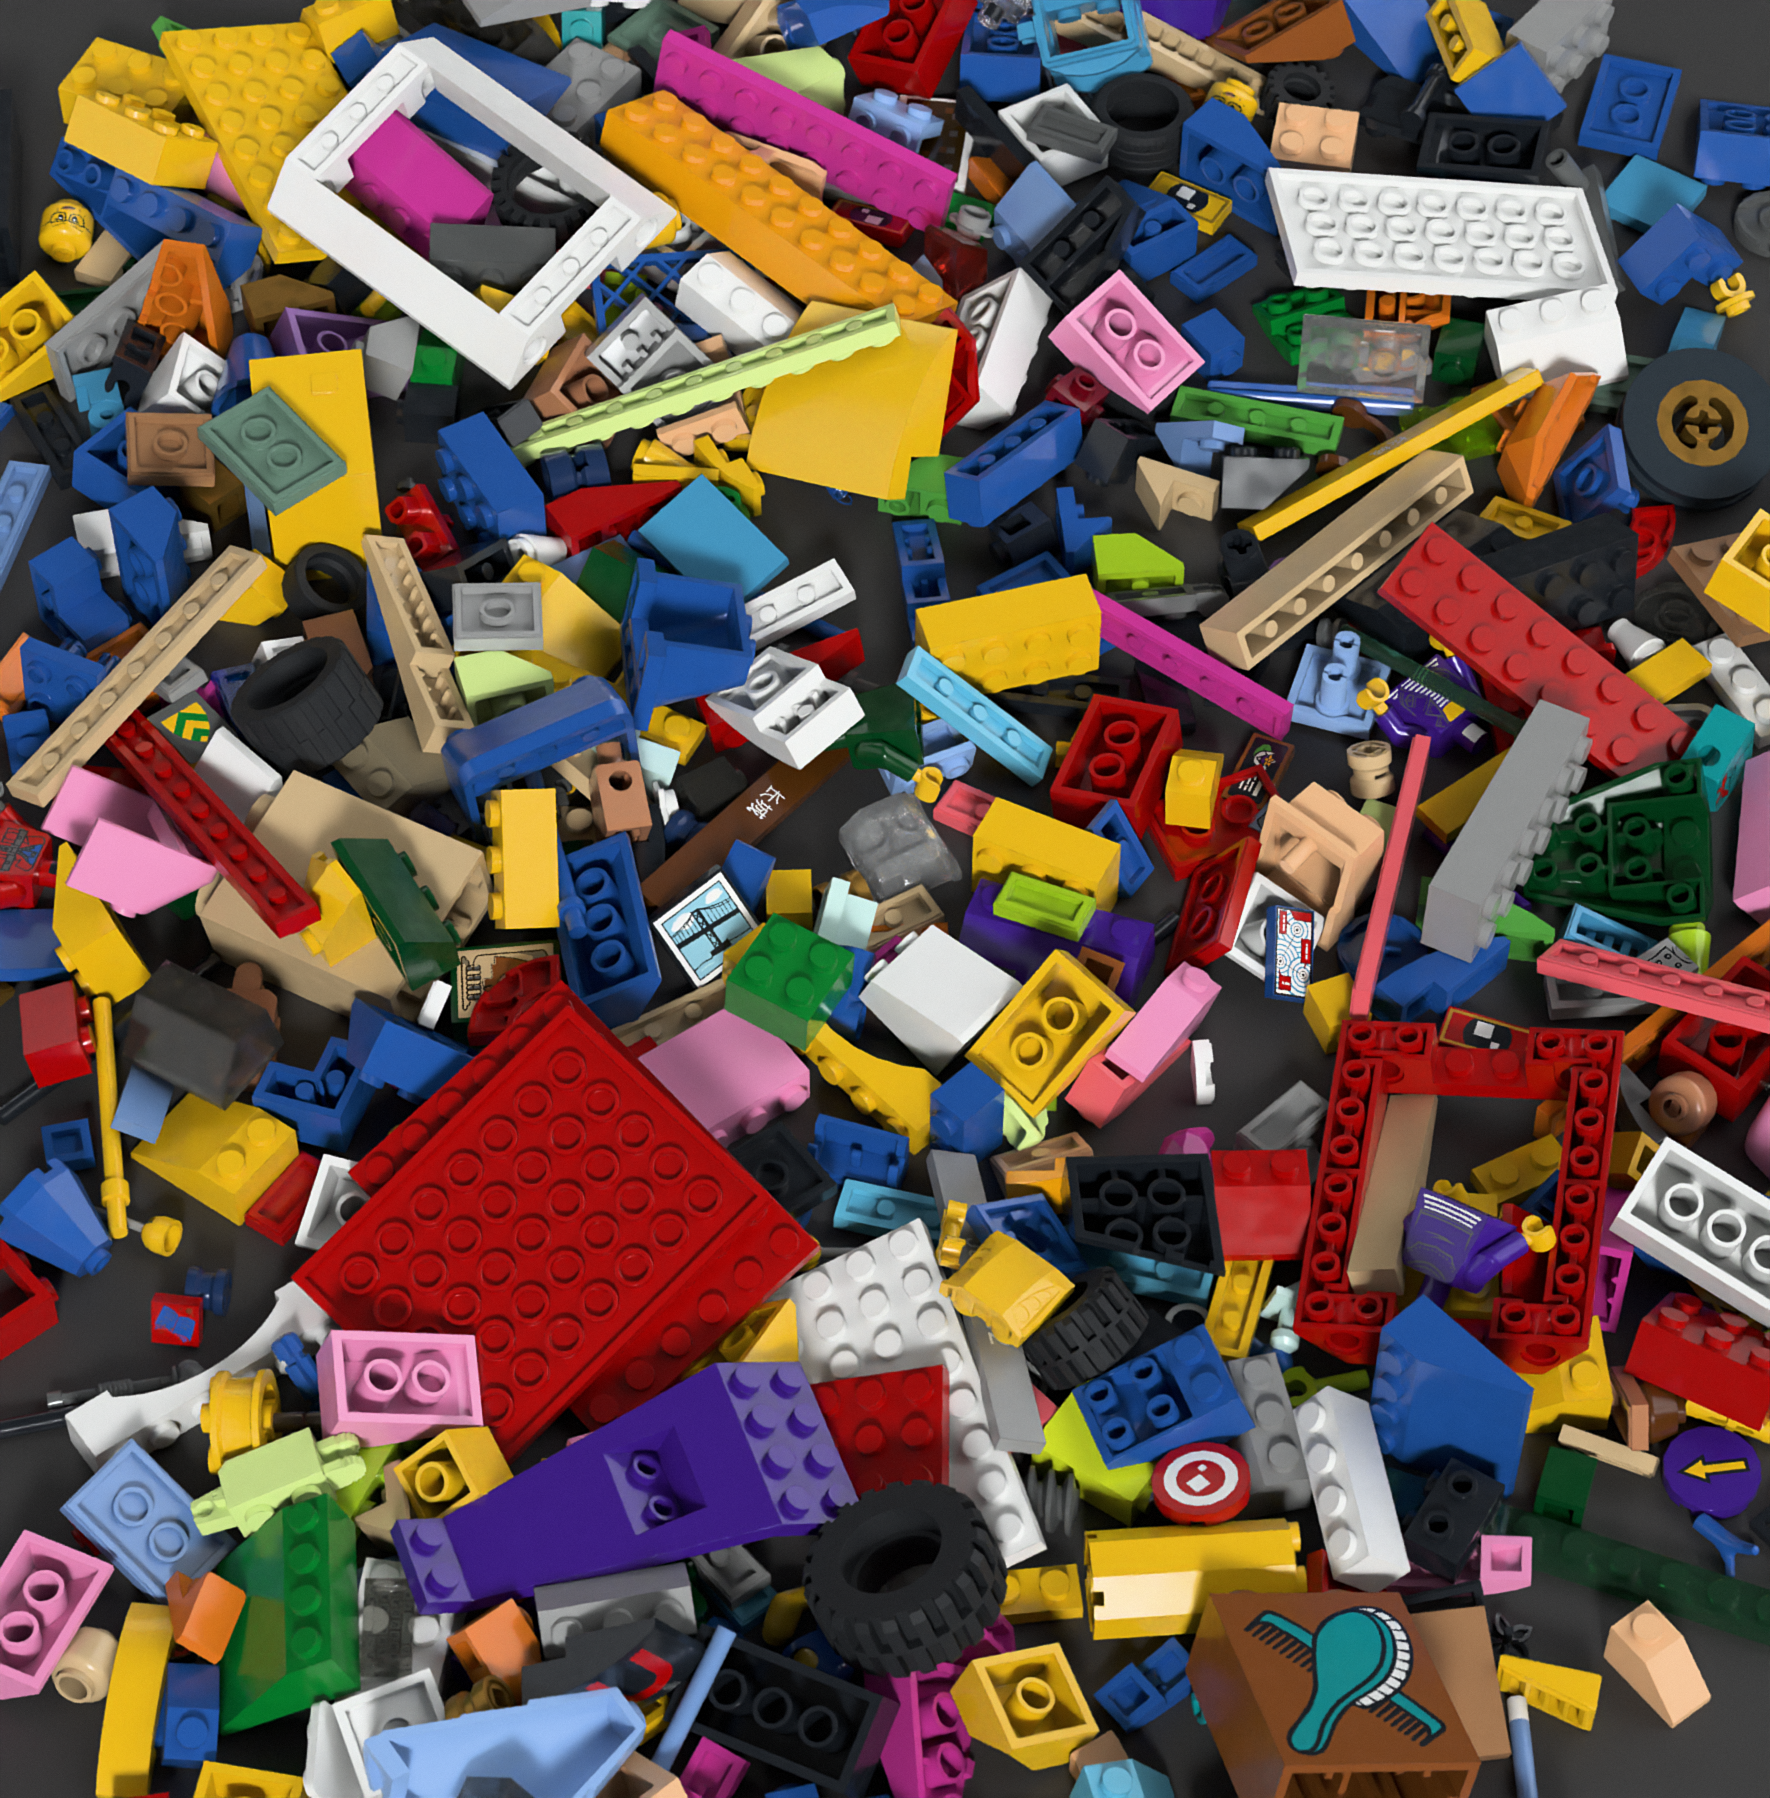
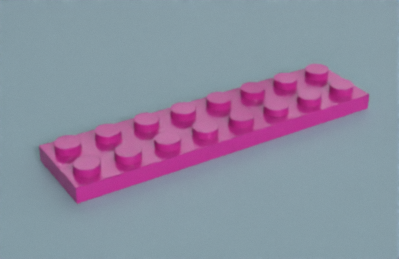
M672 29L665 35L662 40L653 93L664 89L674 94L679 101L694 112L703 115L708 122L725 131L742 135L811 160L827 172L826 182L841 189L843 192L875 206L880 211L907 219L914 228L936 238L945 226L958 176L957 173Z

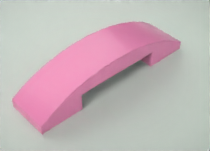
M1481 1535V1545L1477 1546L1455 1584L1480 1579L1484 1595L1503 1593L1531 1586L1532 1537ZM1408 1561L1411 1571L1385 1587V1589H1387V1592H1399L1401 1595H1408L1453 1584ZM1472 1592L1450 1597H1469L1472 1596Z

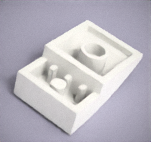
M771 646L754 659L744 686L712 693L705 699L708 706L740 734L770 755L799 770L865 716L850 687L826 679L818 664Z

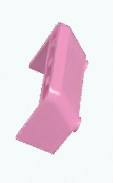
M71 764L40 827L42 831L82 846L65 882L66 885L109 902L110 907L114 911L129 918H135L137 913L148 914L212 883L218 872L213 864L151 796Z

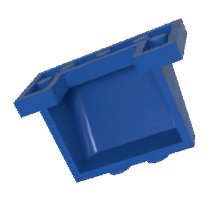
M637 557L619 628L627 706L633 717L635 730L648 731L653 708L744 686L750 666L754 661L756 641L755 639H750L752 615L746 614L742 584L656 572L654 560Z

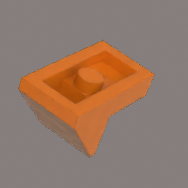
M177 1570L165 1584L175 1642L216 1665L225 1652L245 1603L246 1593L213 1572H207L201 1578L193 1580Z

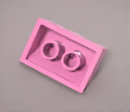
M24 1529L0 1568V1700L40 1693L114 1571L112 1564Z

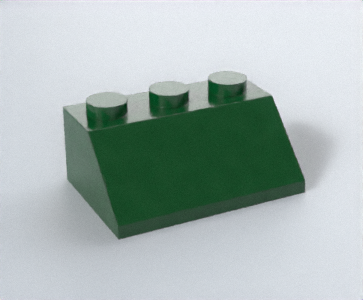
M338 838L331 842L336 860L363 894L378 939L411 991L461 964L456 946L462 944L461 939L449 919L441 922L435 911L439 910V905L427 885L418 887L413 877L417 876V871L405 851L397 854L388 839Z

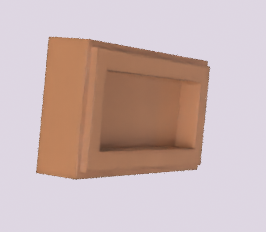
M1625 1366L1610 1367L1609 1377L1613 1394L1610 1414L1631 1451L1649 1450V1404L1633 1375L1624 1372Z

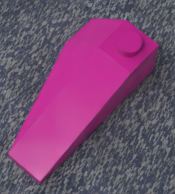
M942 1662L936 1665V1671L922 1674L919 1670L911 1672V1677L894 1678L890 1673H886L885 1677L866 1674L864 1671L865 1689L901 1704L880 1756L894 1798L963 1797L965 1780L973 1777L975 1762L969 1758L972 1737L969 1736L950 1690L966 1667Z

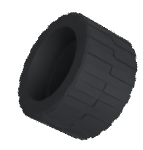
M324 636L296 643L263 663L260 668L247 678L246 682L237 691L231 705L230 714L257 755L279 773L282 778L288 779L293 770L307 776L321 771L336 761L341 760L360 745L363 739L371 733L375 724L378 723L383 709V701L381 695L345 643L340 638Z

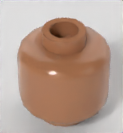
M1680 1071L1659 1081L1652 1089L1648 1102L1649 1112L1653 1120L1666 1133L1675 1136L1689 1135L1708 1125L1715 1115L1718 1104L1716 1091L1711 1082L1703 1075L1692 1071Z

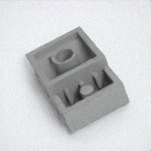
M643 293L584 352L586 358L623 394L715 364ZM709 400L695 405L687 413L681 415L668 414L656 418L653 423L658 428L715 409L723 401L713 402Z

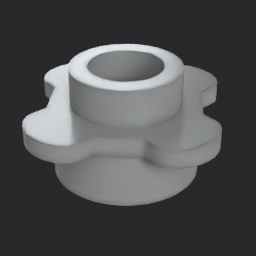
M962 205L959 213H951L949 216V220L957 226V233L966 239L979 240L981 236L992 238L994 235V230L988 227L991 215L980 207Z

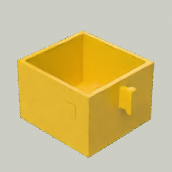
M353 349L249 360L252 395L269 386L347 466V474L277 516L267 508L272 562L286 571L306 547L322 543L335 545L349 552L361 563L367 574V561L361 541L365 534L382 536L362 350ZM305 571L307 581L332 578L321 571Z

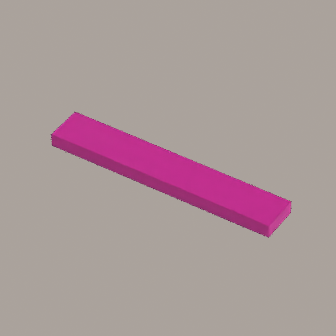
M1093 589L1102 612L1101 638L1273 738L1281 741L1289 732L1294 704Z

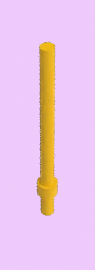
M98 997L93 1000L92 1004L94 1033L97 1045L96 1062L105 1181L100 1186L101 1203L103 1207L107 1208L108 1233L110 1237L120 1239L128 1234L126 1207L130 1204L129 1183L124 1179L121 1132L110 1128L118 1106L111 1000L107 997Z

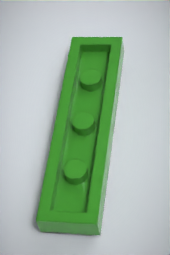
M1182 385L1179 386L1170 415V422L1215 420L1245 428L1243 441L1271 447H1298L1302 453L1317 456L1323 454L1336 455L1344 426V417Z

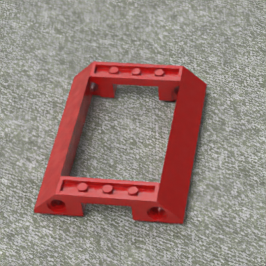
M1342 1020L1293 1332L1347 1364L1376 1365L1381 1328L1400 1314L1396 1292L1367 1291V1294L1363 1295L1354 1294L1347 1274L1385 1118L1388 1093L1568 1101L1552 1226L1557 1241L1553 1248L1549 1250L1543 1298L1544 1304L1524 1303V1299L1494 1298L1491 1320L1452 1319L1515 1373L1543 1375L1588 1350L1625 1031L1530 1027L1527 1050L1439 1047L1436 1023Z

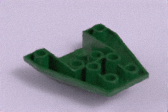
M1701 757L1656 762L1568 798L1570 800L1569 806L1560 824L1553 822L1551 825L1552 833L1549 843L1542 855L1534 854L1531 874L1523 886V897L1531 902L1572 909L1575 903L1601 915L1658 926L1707 921L1714 903L1712 822Z

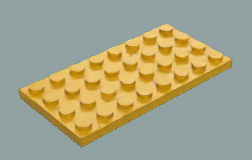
M303 22L162 32L159 45L203 129L208 133L210 139L219 143L217 153L222 161V165L252 222L262 228L261 239L274 264L324 260L327 257L325 253L269 213L267 209L286 157L348 95L330 59L311 34V29ZM345 187L338 193L334 192L409 247V244Z

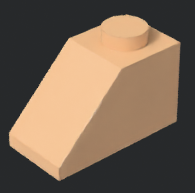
M1649 1600L1610 1627L1603 1657L1671 1728H1674L1710 1701L1711 1695L1683 1635Z

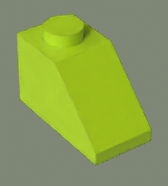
M1136 533L1092 535L1091 568L1094 589L1101 594L1183 585L1184 563Z

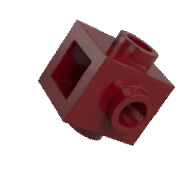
M1077 366L1067 375L1063 376L1059 373L1053 378L1044 391L1047 395L1044 401L1047 400L1079 408L1082 429L1087 427L1090 430L1095 419L1102 418L1106 410L1101 406L1110 391L1101 385L1095 377Z

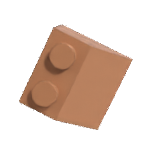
M584 333L552 348L523 398L525 400L529 399L542 422L624 395L584 355V352L593 344ZM615 434L609 439L600 442L603 449L608 448ZM591 440V441L586 442V443H583V444L586 445V444H591V443H596V442H593V441Z

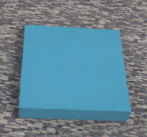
M1636 154L1605 191L1610 218L1645 234L1676 203L1693 212L1706 196L1707 185Z

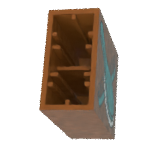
M1334 1589L1323 1593H1256L1251 1590L1209 1593L1185 1672L1239 1798H1469L1481 1765L1480 1758L1399 1592H1349L1347 1590Z

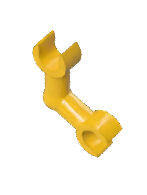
M949 1199L947 1209L943 1211L939 1244L935 1250V1257L939 1266L958 1270L960 1267L959 1258L966 1240L959 1237L965 1221L968 1204Z

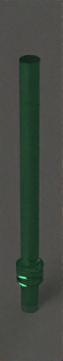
M1344 624L1339 631H1352L1360 637V652L1514 736V741L1528 718L1524 720L1517 718L1348 624Z

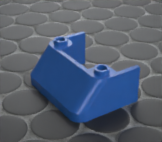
M593 675L580 677L569 687L471 729L456 730L446 738V743L441 748V756L448 784L476 841L485 838L476 802V797L612 738H616L617 742L623 743L627 761L637 760L640 762L634 721L625 701L605 678L594 677Z

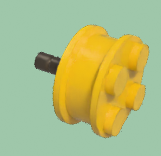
M260 1369L255 1377L233 1378L229 1371H218L215 1377L210 1379V1403H203L200 1411L202 1432L209 1433L210 1446L208 1449V1469L210 1475H218V1471L225 1461L281 1439L282 1433L298 1432L308 1427L311 1431H322L320 1411H311L307 1414L305 1412L281 1413L278 1385L271 1369Z

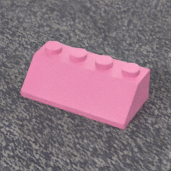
M1770 750L1745 761L1735 880L1732 891L1733 902L1760 925H1763L1770 919Z

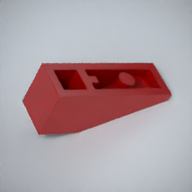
M678 481L581 488L545 505L547 535L549 537H559L565 542L567 547L566 558L619 534L625 541H628L630 534L634 530L638 531L682 491V485Z

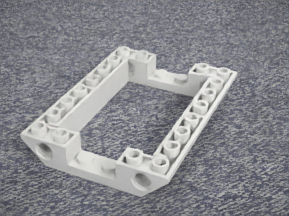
M434 37L401 42L395 45L286 157L267 206L269 213L509 390L525 376L566 332L561 314L609 264L623 272L677 215L676 210ZM435 87L439 93L600 207L499 314L334 193H338L354 177L348 158L395 110L410 119L426 103L425 98Z

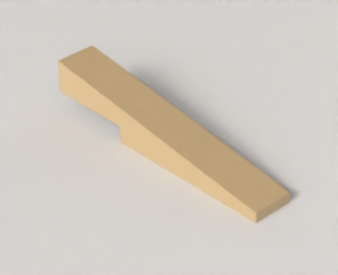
M1097 11L1081 14L1082 18L1078 21L1064 24L1054 20L1057 34L1089 47L1128 39L1124 13L1120 11L1109 14H1097ZM1142 11L1153 59L1152 66L1147 70L1194 89H1203L1207 94L1214 83L1225 82L1227 78L1235 79L1255 91L1253 97L1258 102L1256 113L1264 115L1265 111H1260L1259 98L1267 77Z
M365 534L361 541L422 752L441 753V748L451 733L459 729H471L474 727L449 670L455 658V653L404 538Z
M1390 1095L1347 1269L1354 1294L1363 1295L1367 1294V1291L1396 1292V1295H1404L1408 1266L1404 1265L1402 1261L1405 1247L1403 1220L1415 1209L1420 1188L1426 1187L1438 1105L1437 1095Z

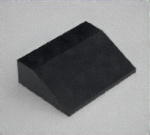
M1453 508L1434 523L1477 558L1524 542L1505 525ZM1418 537L1330 606L1401 669L1433 649L1429 641L1430 634L1380 596L1377 591Z

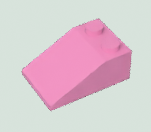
M1120 269L1071 311L1048 336L1075 367L1079 366L1086 373L1095 377L1099 383L1147 414L1205 363L1198 353Z
M331 1330L316 1354L322 1439L337 1436L338 1433L350 1432V1434L354 1433L357 1436L360 1447H376L436 1437L446 1429L483 1427L475 1335Z

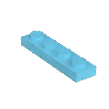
M919 645L907 653L896 682L899 687L1031 787L1043 779L1053 751L1050 745Z

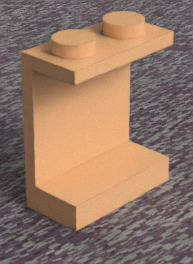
M721 334L695 343L714 363L733 358ZM741 390L734 392L731 397L725 399L715 409L656 429L658 438L661 443L681 457L694 453L693 440L709 435L716 446L733 440L739 434H750Z

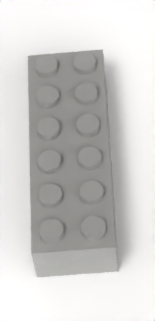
M1542 699L1538 701L1429 884L1420 943L1468 963H1472L1480 947L1488 949L1497 929L1495 922L1498 916L1505 918L1508 915L1514 902L1515 892L1513 891L1516 885L1524 886L1533 868L1534 861L1532 858L1534 854L1542 855L1551 837V825L1553 822L1557 824L1562 822L1569 806V794L1571 792L1577 794L1584 783L1587 768L1582 767V764L1587 759L1593 739L1587 737L1590 718Z

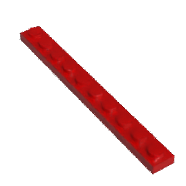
M136 708L114 734L105 741L104 744L279 939L290 934H296L305 927L322 920L318 904Z

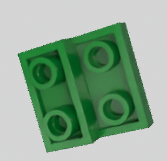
M1304 287L1287 294L1272 295L1266 301L1252 305L1253 314L1262 330L1280 355L1291 366L1366 342L1364 326L1346 312L1345 298L1335 288Z

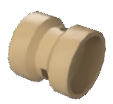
M1375 740L1364 741L1351 745L1347 749L1348 765L1353 769V775L1350 778L1351 794L1354 797L1376 799L1385 797L1395 791L1394 774L1389 771L1388 766L1392 762L1391 746L1388 743Z

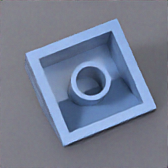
M1034 161L1027 166L994 208L993 240L999 249L1005 250L1009 254L1017 268L1020 267L1018 263L1076 206V203L1038 161Z

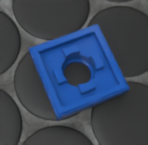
M1042 1193L971 1205L966 1212L965 1218L981 1244L998 1230L1026 1244L1030 1250L1057 1268L1069 1280L1090 1269Z

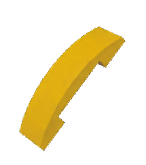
M131 1602L121 1632L108 1690L98 1759L97 1798H129L150 1794L157 1755L154 1743L167 1677V1664L170 1661V1657H174L177 1645L170 1610L167 1605Z

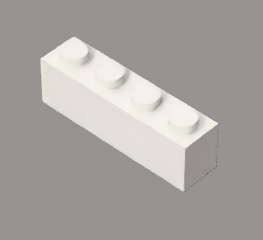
M1326 1386L1293 1410L1332 1576L1336 1581L1363 1591L1379 1592L1411 1570L1369 1403Z

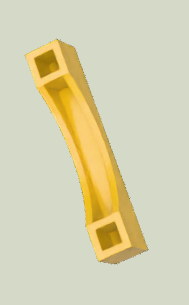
M765 922L723 953L722 979L725 986L726 979L765 926ZM826 1022L806 1051L789 1043L790 1047L797 1054L806 1055L818 1066L821 1075L827 1082L840 1086L851 1097L854 1106L862 1114H870L883 1126L884 1131L909 1137V1151L913 1155L930 1143V1094L942 1084L926 1069L902 1066L876 1058L851 1045L834 1032Z

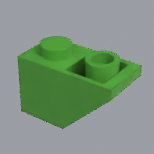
M939 454V457H920L910 463L905 500H884L878 498V511L898 516L903 515L922 519L934 518L936 522L962 525V521L949 518L944 472L964 458Z

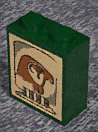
M559 939L456 948L461 964L450 970V983L452 986L451 1018L454 1038L456 1041L469 1046L467 1037L468 1025L478 999L484 991L489 992L494 985L505 978V972L515 966L535 958L559 954L561 980L568 985ZM478 1045V1046H470V1047H472V1048H474V1049H477V1048H485V1047H487L488 1045Z

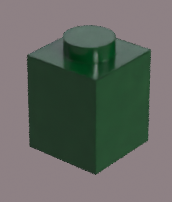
M1450 317V323L1443 325L1435 349L1431 380L1467 388L1473 387L1483 352L1485 324Z
M1550 1446L1537 1490L1531 1520L1580 1533L1598 1459L1586 1456L1583 1452L1576 1449H1560Z

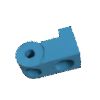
M111 368L72 375L79 412L89 411L88 421L91 437L125 411L117 381L111 392L107 393L105 391V381Z

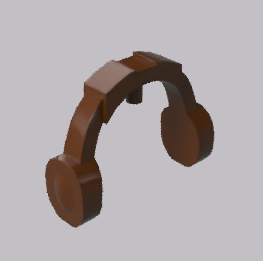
M1341 398L1335 401L1331 415L1344 417V426L1353 429L1363 427L1375 434L1381 444L1395 437L1393 431L1388 430L1383 423L1367 414V409L1362 403L1348 398ZM1335 454L1320 455L1315 473L1322 477L1348 463L1350 460Z

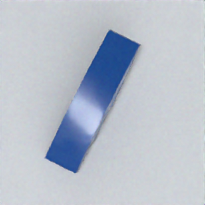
M934 518L892 522L897 568L912 649L915 648V609L951 602L945 579V561Z

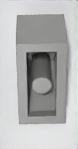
M410 316L370 326L362 342L355 340L350 349L362 350L366 389L393 400L398 399L413 372L420 324Z

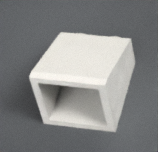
M931 925L920 936L914 930L908 934L894 949L899 955L890 964L881 959L863 977L869 984L858 997L937 1076L993 1023L1023 986L1019 981L934 925Z

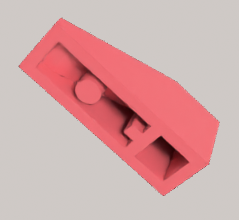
M1187 1039L1143 1083L1105 1057L1106 1052L1111 1047L1109 1045L1088 1060L1065 1100L1077 1109L1084 1119L1092 1122L1100 1129L1123 1113L1188 1049L1192 1041Z

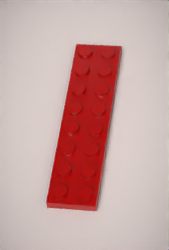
M1433 522L1424 529L1377 591L1380 596L1529 714L1532 713L1538 701L1542 699L1590 718L1587 737L1593 739L1587 760L1613 780L1656 762L1681 760L1697 734V731Z

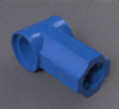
M838 945L855 954L852 985L826 1023L843 1039L858 1042L867 1012V1006L858 996L869 984L863 977L873 968L876 955L861 948Z

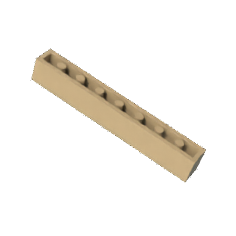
M1427 449L1422 451L1201 623L1199 627L1209 656L1226 666L1249 671L1421 535L1431 522L1436 523L1474 493L1463 455Z

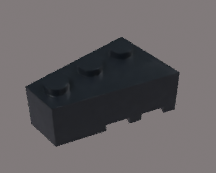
M1106 175L1018 264L1067 316L1116 272L1146 212L1119 183Z

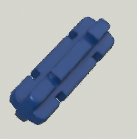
M288 1332L277 1338L271 1344V1349L280 1362L285 1361L287 1364L284 1369L304 1400L312 1402L309 1406L312 1411H320L317 1365L309 1353L304 1354L302 1352L304 1345L297 1334Z

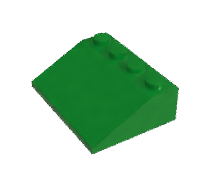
M324 1493L282 1508L217 1565L218 1576L246 1593V1600L225 1652L218 1662V1732L223 1737L310 1708L313 1703L320 1701L328 1702L361 1690L355 1523L328 1493Z

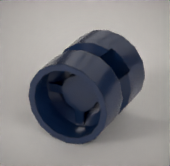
M600 442L577 446L573 454H569L563 449L540 455L543 481L550 503L561 496H566L581 488L611 486L609 467Z

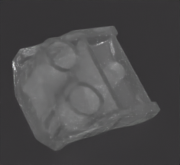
M898 792L859 809L839 829L840 843L851 859L854 868L865 879L873 900L878 904L920 884L926 890H929L951 879L954 882L962 879V870L956 858L938 835L923 810L920 799L915 794Z

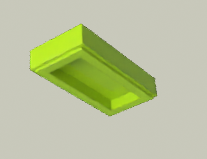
M1011 871L993 903V915L1076 942L1080 940L1096 910V898Z

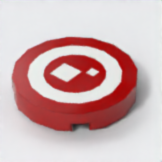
M1212 1442L1185 1444L1168 1452L1156 1464L1151 1476L1154 1504L1163 1516L1177 1524L1191 1526L1190 1521H1203L1204 1526L1218 1525L1235 1517L1247 1505L1252 1486L1249 1465L1242 1455L1224 1444Z

